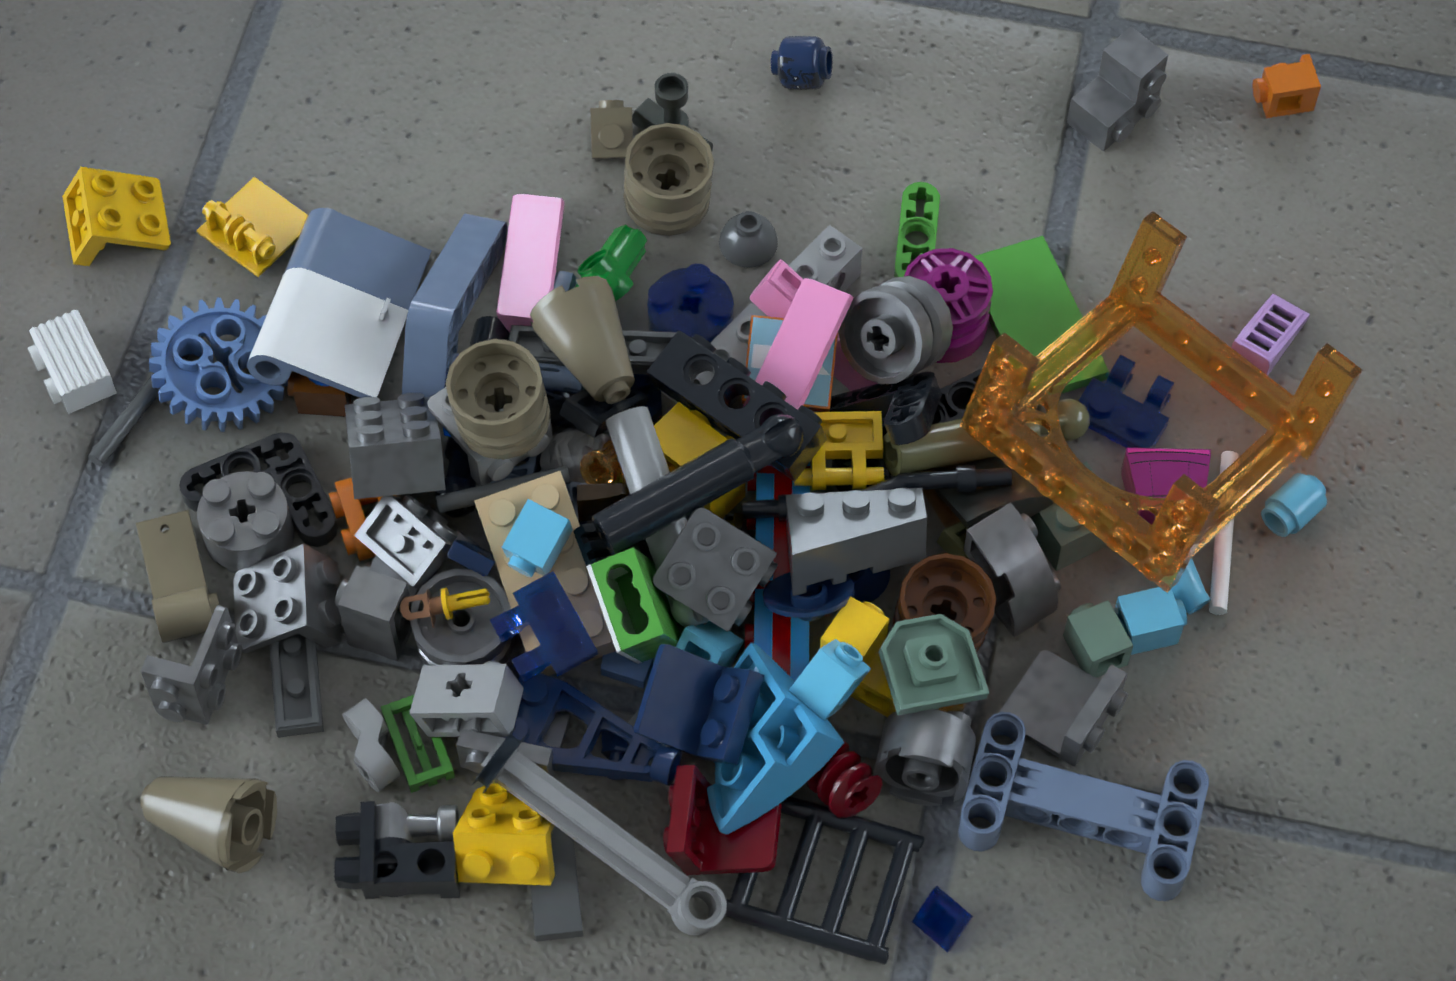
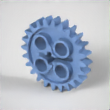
M217 298L215 307L210 309L203 300H199L198 312L194 313L187 306H183L182 320L170 315L168 317V328L170 330L158 328L157 340L159 342L151 343V356L153 358L149 359V372L154 373L151 375L152 387L160 388L158 390L160 403L171 400L170 414L174 415L185 410V424L188 425L196 417L201 418L202 430H206L211 421H217L220 431L224 432L227 421L232 420L236 427L241 430L243 429V417L248 416L257 424L260 421V408L268 413H272L274 411V401L272 399L281 401L284 399V388L282 386H288V380L280 385H270L242 372L243 369L247 368L248 359L267 316L264 315L256 319L255 305L242 312L240 311V304L237 299L234 300L230 309L224 308L221 298ZM223 335H233L237 339L233 341H223L219 339V337ZM200 336H205L211 347ZM187 354H194L200 358L195 361H186L181 357ZM213 354L216 357L217 361L215 363H213ZM231 382L242 392L237 393L232 387ZM210 387H217L222 389L223 392L210 395L205 393L204 390Z

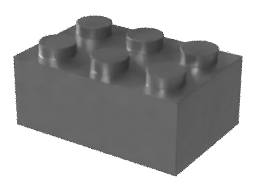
M421 393L402 394L398 396V400L380 401L376 397H363L356 399L353 404L345 405L354 499L445 490L441 437L437 419L428 409L430 397H424Z

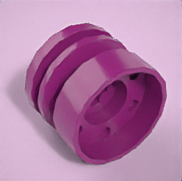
M933 249L919 255L907 267L904 276H911L926 281L941 294L950 310L953 326L950 346L942 359L936 363L960 361L971 356L982 345L985 338L993 295L991 275L981 261L970 253L957 249Z

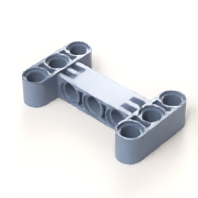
M999 712L988 718L983 729L958 826L960 841L967 848L973 851L991 849L996 845L1000 837L1005 816L1145 853L1146 857L1141 874V885L1144 892L1157 901L1172 900L1179 895L1190 868L1209 786L1208 774L1199 763L1191 760H1182L1172 765L1167 773L1161 794L1157 795L1022 759L1020 757L1026 734L1023 721L1017 715L1010 712ZM998 735H1005L1014 743L1000 745L992 738ZM986 776H994L1000 779L1003 784L997 787H990L984 784L981 779ZM1174 784H1188L1194 789L1195 793L1184 794L1178 791ZM981 817L988 820L992 826L986 829H978L970 823V820ZM1169 824L1177 825L1184 830L1186 835L1173 836L1165 830L1164 826ZM1167 867L1173 871L1176 877L1173 879L1159 877L1155 873L1154 868Z

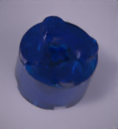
M695 263L688 268L676 269L665 274L648 290V331L677 332L680 330L691 338L694 334H698L711 343L734 320V300L729 286L721 277L711 272L703 264Z

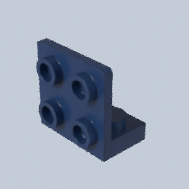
M660 644L633 731L638 735L703 760L738 765L765 675L750 669L723 667L672 645Z

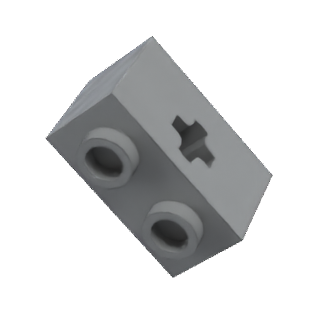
M489 661L483 665H423L409 714L428 737H459L461 728L498 737H507L514 729L524 688L507 664Z

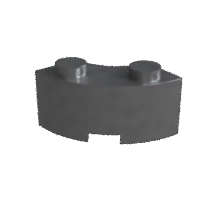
M1010 502L967 529L964 552L991 579L996 595L994 613L1013 637H1016L1057 610V592L1061 590V584L1056 574L1050 569L1044 553L1035 538L1038 536V531L1034 522L1027 514L1022 513L1020 515Z

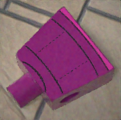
M1126 448L1121 467V476L1133 525L1138 531L1156 532L1158 549L1166 551L1176 545H1180L1182 548L1184 546L1183 532H1195L1198 530L1204 510L1211 449Z

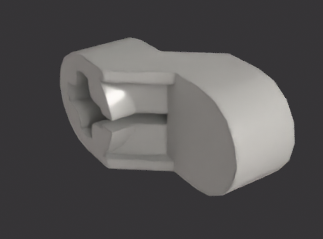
M364 698L344 712L343 718L351 732L358 739L354 754V762L358 771L376 792H379L399 778L400 773L391 757L384 750L389 732L384 718L370 701Z

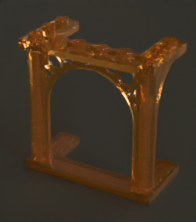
M1152 211L1142 220L1109 296L1035 357L1005 332L993 341L959 426L968 432L974 440L980 442L999 457L1006 466L1014 469L1035 486L1042 495L1050 498L1065 510L1077 523L1086 527L1106 543L1112 551L1118 553L1142 572L1148 580L1154 582L1168 593L1180 580L1190 559L1300 455L1308 460L1317 452L1363 370L1327 343L1315 355L1293 396L1161 294L1187 236ZM1133 327L1141 331L1268 430L1214 481L1204 488L1183 474L1173 483L1166 498L1147 497L1127 492L1109 484L1092 473L1074 455L1064 439L1058 418V404L1063 389L1078 373ZM1041 404L1045 408L1046 413L1036 410L1037 405ZM1025 423L1039 424L1048 430L1049 435L1041 437L1025 425ZM1145 509L1153 513L1156 517L1153 524L1148 523L1137 512Z

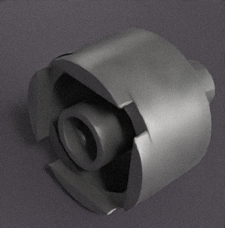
M236 472L220 479L211 480L203 488V495L197 509L198 524L210 557L216 563L218 562L226 567L229 572L236 574L238 570L248 568L291 548L294 540V526L287 500L282 489L270 474L265 472Z
M937 709L897 715L896 711L893 712L884 723L874 776H880L891 786L890 794L906 802L936 806L941 805L943 797L955 795L953 802L961 799L967 791L976 743L975 734L970 727V717L959 711L944 712Z

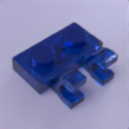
M1120 355L1112 367L1105 384L1093 378L1078 401L1085 405L1089 412V429L1125 448H1154L1169 423V417L1161 414V412L1171 399V394L1169 393L1173 388L1174 382L1158 375L1142 404L1123 394V391L1133 379L1131 372L1136 362Z
M554 571L513 592L512 594L518 606L490 619L502 643L520 633L528 625H530L539 641L540 646L512 659L523 682L537 676L550 665H552L557 676H560L599 654Z

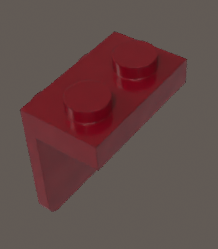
M695 765L677 766L675 783L671 784L669 788L671 816L670 824L664 830L663 845L666 854L669 855L687 876L768 872L772 870L776 864L782 802L754 821L726 835L719 831L709 805L707 787L711 786V784Z

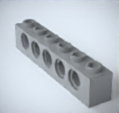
M829 225L788 266L803 279H813L845 292L860 277L862 247ZM751 302L711 342L716 348L714 354L726 362L732 357L746 367L751 315H767ZM710 371L700 373L695 378L694 384L705 385L713 379L714 373ZM661 392L662 417L678 403L664 392ZM742 395L733 398L729 404V407H731Z

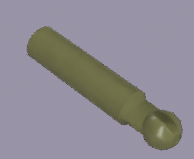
M1064 399L1055 403L1048 414L1036 416L1033 409L1029 406L932 424L927 435L905 445L892 444L888 433H886L883 438V459L889 473L895 476L900 473L922 472L1032 450L1039 445L1041 435L1051 433L1063 441H1072L1080 438L1085 434L1090 425V415L1086 406L1078 400Z

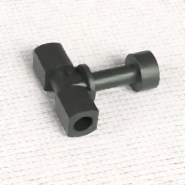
M677 73L661 75L655 82L656 102L647 98L636 108L632 117L633 124L641 130L664 123L684 125L692 129L689 127L687 114L680 109L688 101L687 80ZM703 137L704 140L710 145L711 152H712V151H713V144H712L709 140H707L705 137Z

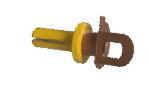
M442 588L441 596L432 597L430 590L427 589L424 594L405 597L401 601L400 611L407 620L431 617L432 627L435 628V615L444 614L446 619L450 620L453 618L454 610L489 604L490 593L484 588L450 595L447 588ZM422 600L424 604L423 611L411 613L408 608L409 602Z

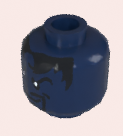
M787 36L781 41L779 49L772 51L771 72L773 75L779 76V80L784 88L819 89L825 79L831 78L833 69L831 47L825 46L823 40L819 37Z

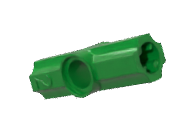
M626 224L615 228L603 247L589 256L579 266L577 270L581 278L599 276L606 279L612 288L616 302L634 284L629 276L646 253L645 243L647 238L640 229L630 228Z

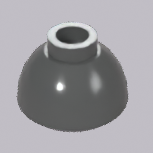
M746 211L730 218L724 225L719 239V247L723 256L732 264L746 268L757 267L768 262L776 253L778 246L777 234L770 221L752 211Z

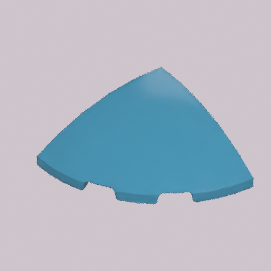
M751 642L734 668L750 669L765 676L738 765L714 762L715 784L707 787L709 805L714 821L719 831L726 835L754 821L783 802L813 777L844 744V741L828 719L824 721L789 691L795 681L758 645Z

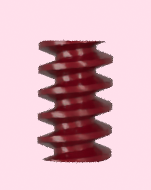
M843 740L844 744L806 784L809 789L818 794V798L824 804L829 805V809L834 815L840 818H847L857 815L874 803L882 788V778L878 775L872 776V768L867 763H861V756L855 751H849V744Z

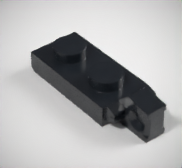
M634 374L635 382L630 388V394L625 399L614 404H608L606 401L598 402L584 389L564 401L559 415L573 423L579 431L595 438L608 430L605 421L611 416L628 409L645 407L649 400L647 394L652 381L649 375Z

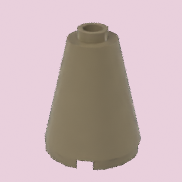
M599 276L582 277L576 279L579 287L566 292L561 285L540 299L531 310L530 316L533 322L530 323L534 332L596 401H606L608 404H614L625 399L630 394V388L633 386L635 379L613 291L604 278Z
M160 776L144 788L140 799L143 815L148 822L223 868L236 873L249 871L260 861L263 853L257 852L263 838L271 840L277 818V796L275 791L267 789L266 785L268 783L259 779Z

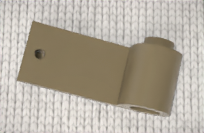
M189 510L136 523L153 596V611L162 642L166 643L205 633L216 606L221 605L217 592L211 594L208 592ZM165 527L169 528V530H164V531L162 532V529H163V528H165Z

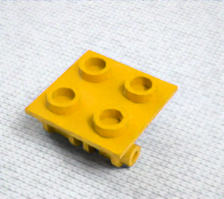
M253 177L225 204L222 201H208L202 210V213L206 216V222L196 231L207 241L259 277L298 240L308 215L256 177Z

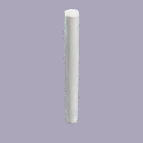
M1234 451L1223 452L1220 462L1210 589L1211 601L1209 602V612L1215 615L1226 614L1228 606L1239 460L1238 453Z

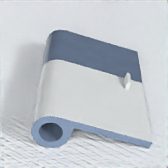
M317 208L312 210L307 216L248 359L247 368L250 374L263 383L280 385L285 383L289 379L291 372L294 371L359 398H377L405 324L410 304L416 294L432 250L353 219L333 209Z

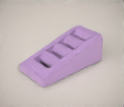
M1272 294L1237 336L1232 344L1229 358L1266 378L1306 323L1310 314ZM1275 309L1278 312L1293 319L1292 323L1278 316L1272 311ZM1268 319L1286 330L1282 332L1265 321ZM1259 329L1277 338L1278 340L1274 341L1268 338L1267 336L1261 334L1260 332H1258ZM1252 339L1270 348V350L1267 351L1251 342Z

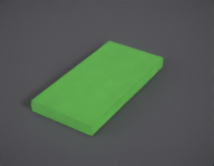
M1043 235L974 256L984 264L991 275L993 295L989 310V322L1007 361L1014 364L1020 370L1022 375L1021 391L1028 404L1108 380L1109 370Z

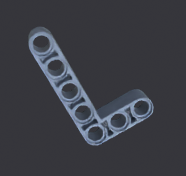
M470 214L462 216L410 304L405 327L402 394L421 393L424 397H431L446 387L445 384L451 365L453 352L457 353L459 330L503 254L508 232L507 222Z

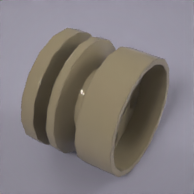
M664 123L654 125L638 133L627 147L623 200L627 214L637 226L652 234L672 236L686 233L696 227L707 214L711 197L714 158L710 145L698 132L678 124Z
M499 339L482 341L462 351L449 367L445 384L449 403L455 417L459 435L471 450L487 458L504 460L522 456L538 445L548 430L551 413L539 363L528 349L513 341Z

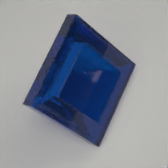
M936 886L917 912L912 923L946 952H949L973 916L941 888Z

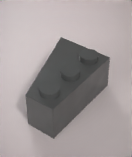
M896 488L871 491L852 490L849 492L831 493L809 492L786 495V539L793 596L806 593L807 585L830 579L833 585L846 582L847 574L870 568L874 574L925 559L927 514L922 488Z

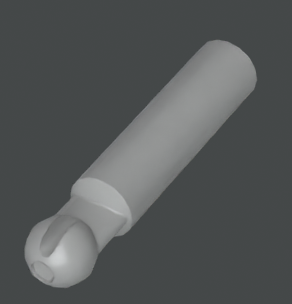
M648 407L628 409L611 416L605 421L630 494L670 473ZM686 517L646 539L656 571L686 525ZM668 595L671 614L680 625L684 627L690 625L697 626L699 624L705 625L709 621Z

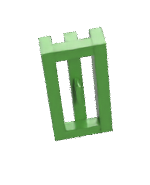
M414 695L380 706L411 793L419 791V786L427 783L429 787L433 786L441 778L445 777L446 781L455 778L453 767L441 737H430L441 765L432 769L415 720L409 714ZM400 712L423 770L422 773L416 775L393 716Z

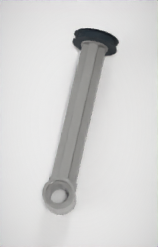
M515 728L502 744L496 743L482 762L481 766L484 768L472 786L478 780L486 786L483 791L484 794L491 783H498L667 908V912L671 914L674 924L681 932L699 936L707 933L723 919L727 909V901L724 893L717 885L709 881H697L693 877L689 878L518 752V747L526 736L520 741L511 735ZM690 898H700L707 904L709 915L706 920L697 919L690 913Z

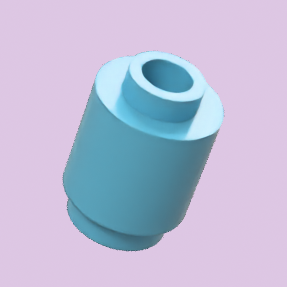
M1294 474L1265 501V508L1261 511V517L1265 525L1273 533L1281 537H1286L1290 533L1295 534L1300 531L1327 505L1324 485L1313 475Z

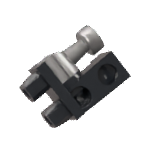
M375 801L361 802L360 812L336 816L335 833L338 846L360 845L359 856L335 858L334 879L337 887L362 889L365 899L380 898V896L401 897L408 894H440L441 898H460V882H458L453 831L459 822L458 806H440L437 815L407 814L405 809L397 803L389 802L376 805ZM438 834L440 841L412 843V838Z

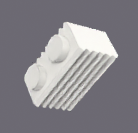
M73 309L71 313H64L62 317L57 316L54 320H48L46 324L40 323L38 327H32L29 330L35 345L27 347L38 371L47 369L50 378L43 381L54 404L62 401L67 413L70 414L117 394L111 375L78 310Z

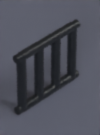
M789 796L782 802L781 813L803 819L805 823L776 912L748 905L759 872L738 874L730 900L726 899L727 909L724 916L738 922L861 959L886 964L889 959V948L885 947L913 852L919 853L920 848L924 844V837L856 815L840 818L834 815L829 807ZM823 826L850 833L822 925L818 926L795 919L794 916ZM868 839L894 846L895 850L867 940L839 931Z

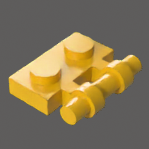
M881 411L814 412L822 419L820 425L827 440L811 460V468L804 469L794 482V486H812V490H826V486L852 485L853 490L865 489L866 485H874L884 481V467H866V459L883 458ZM825 459H851L852 467L826 468Z

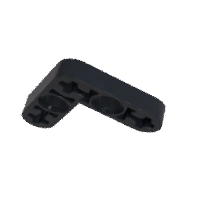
M931 371L913 374L899 383L875 384L832 396L830 412L881 411L882 418L885 417L884 424L891 443L894 445H905L915 442L928 434L942 394L935 374Z
M280 432L191 468L181 477L179 487L184 503L188 508L197 511L202 495H199L195 490V485L202 483L205 487L209 481L217 479L216 475L222 473L224 477L229 475L235 466L249 464L254 468L253 472L270 474L280 486L286 497L293 525L304 543L309 546L320 547L333 541L337 535L338 526L334 510L299 440L290 433ZM284 449L289 454V458L282 461L276 452ZM263 456L267 469L262 470L259 457ZM306 481L312 488L304 497H292L287 493L288 488L293 483ZM314 508V512L318 520L323 523L324 528L316 530L311 526L307 510Z

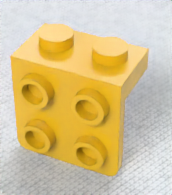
M492 783L484 794L483 791L486 786L476 789L453 831L458 882L551 886L555 877L551 841L554 825L498 783Z

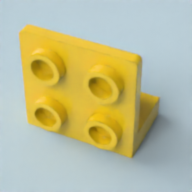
M87 167L79 168L62 196L73 264L90 266L98 252L105 248L106 242L159 250L168 249L171 245L160 180L158 178Z

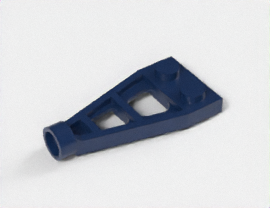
M525 667L523 668L518 681L524 690L514 725L515 730L512 735L520 741L526 736L522 741L524 743L551 748L553 751V771L647 782L655 781L667 786L672 784L676 776V768L681 763V750L634 733L632 725L570 684L539 672L534 673ZM557 712H570L586 724L587 730L579 746L568 749L551 747L544 743L545 735ZM601 732H610L629 743L622 760L612 761L595 757L591 754ZM654 758L652 765H649L650 760Z

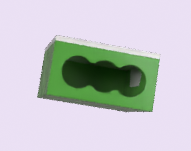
M633 547L586 566L617 653L640 664L655 658L660 644H669L676 647L681 635L671 614L665 592L658 589L653 583L656 568L651 559Z

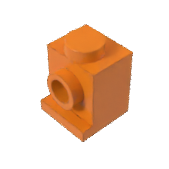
M1310 54L1301 55L1300 62L1278 63L1271 67H1265L1262 78L1253 80L1252 88L1256 103L1262 104L1266 118L1314 111L1321 85Z

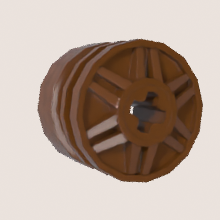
M944 553L926 557L912 566L902 582L895 606L892 628L897 621L942 614L969 630L977 653L984 643L994 616L996 595L992 581L979 565L964 556Z

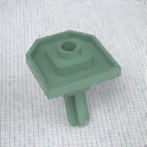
M942 614L897 621L880 647L878 653L897 715L930 709L939 710L941 707L987 699L989 695L969 630Z

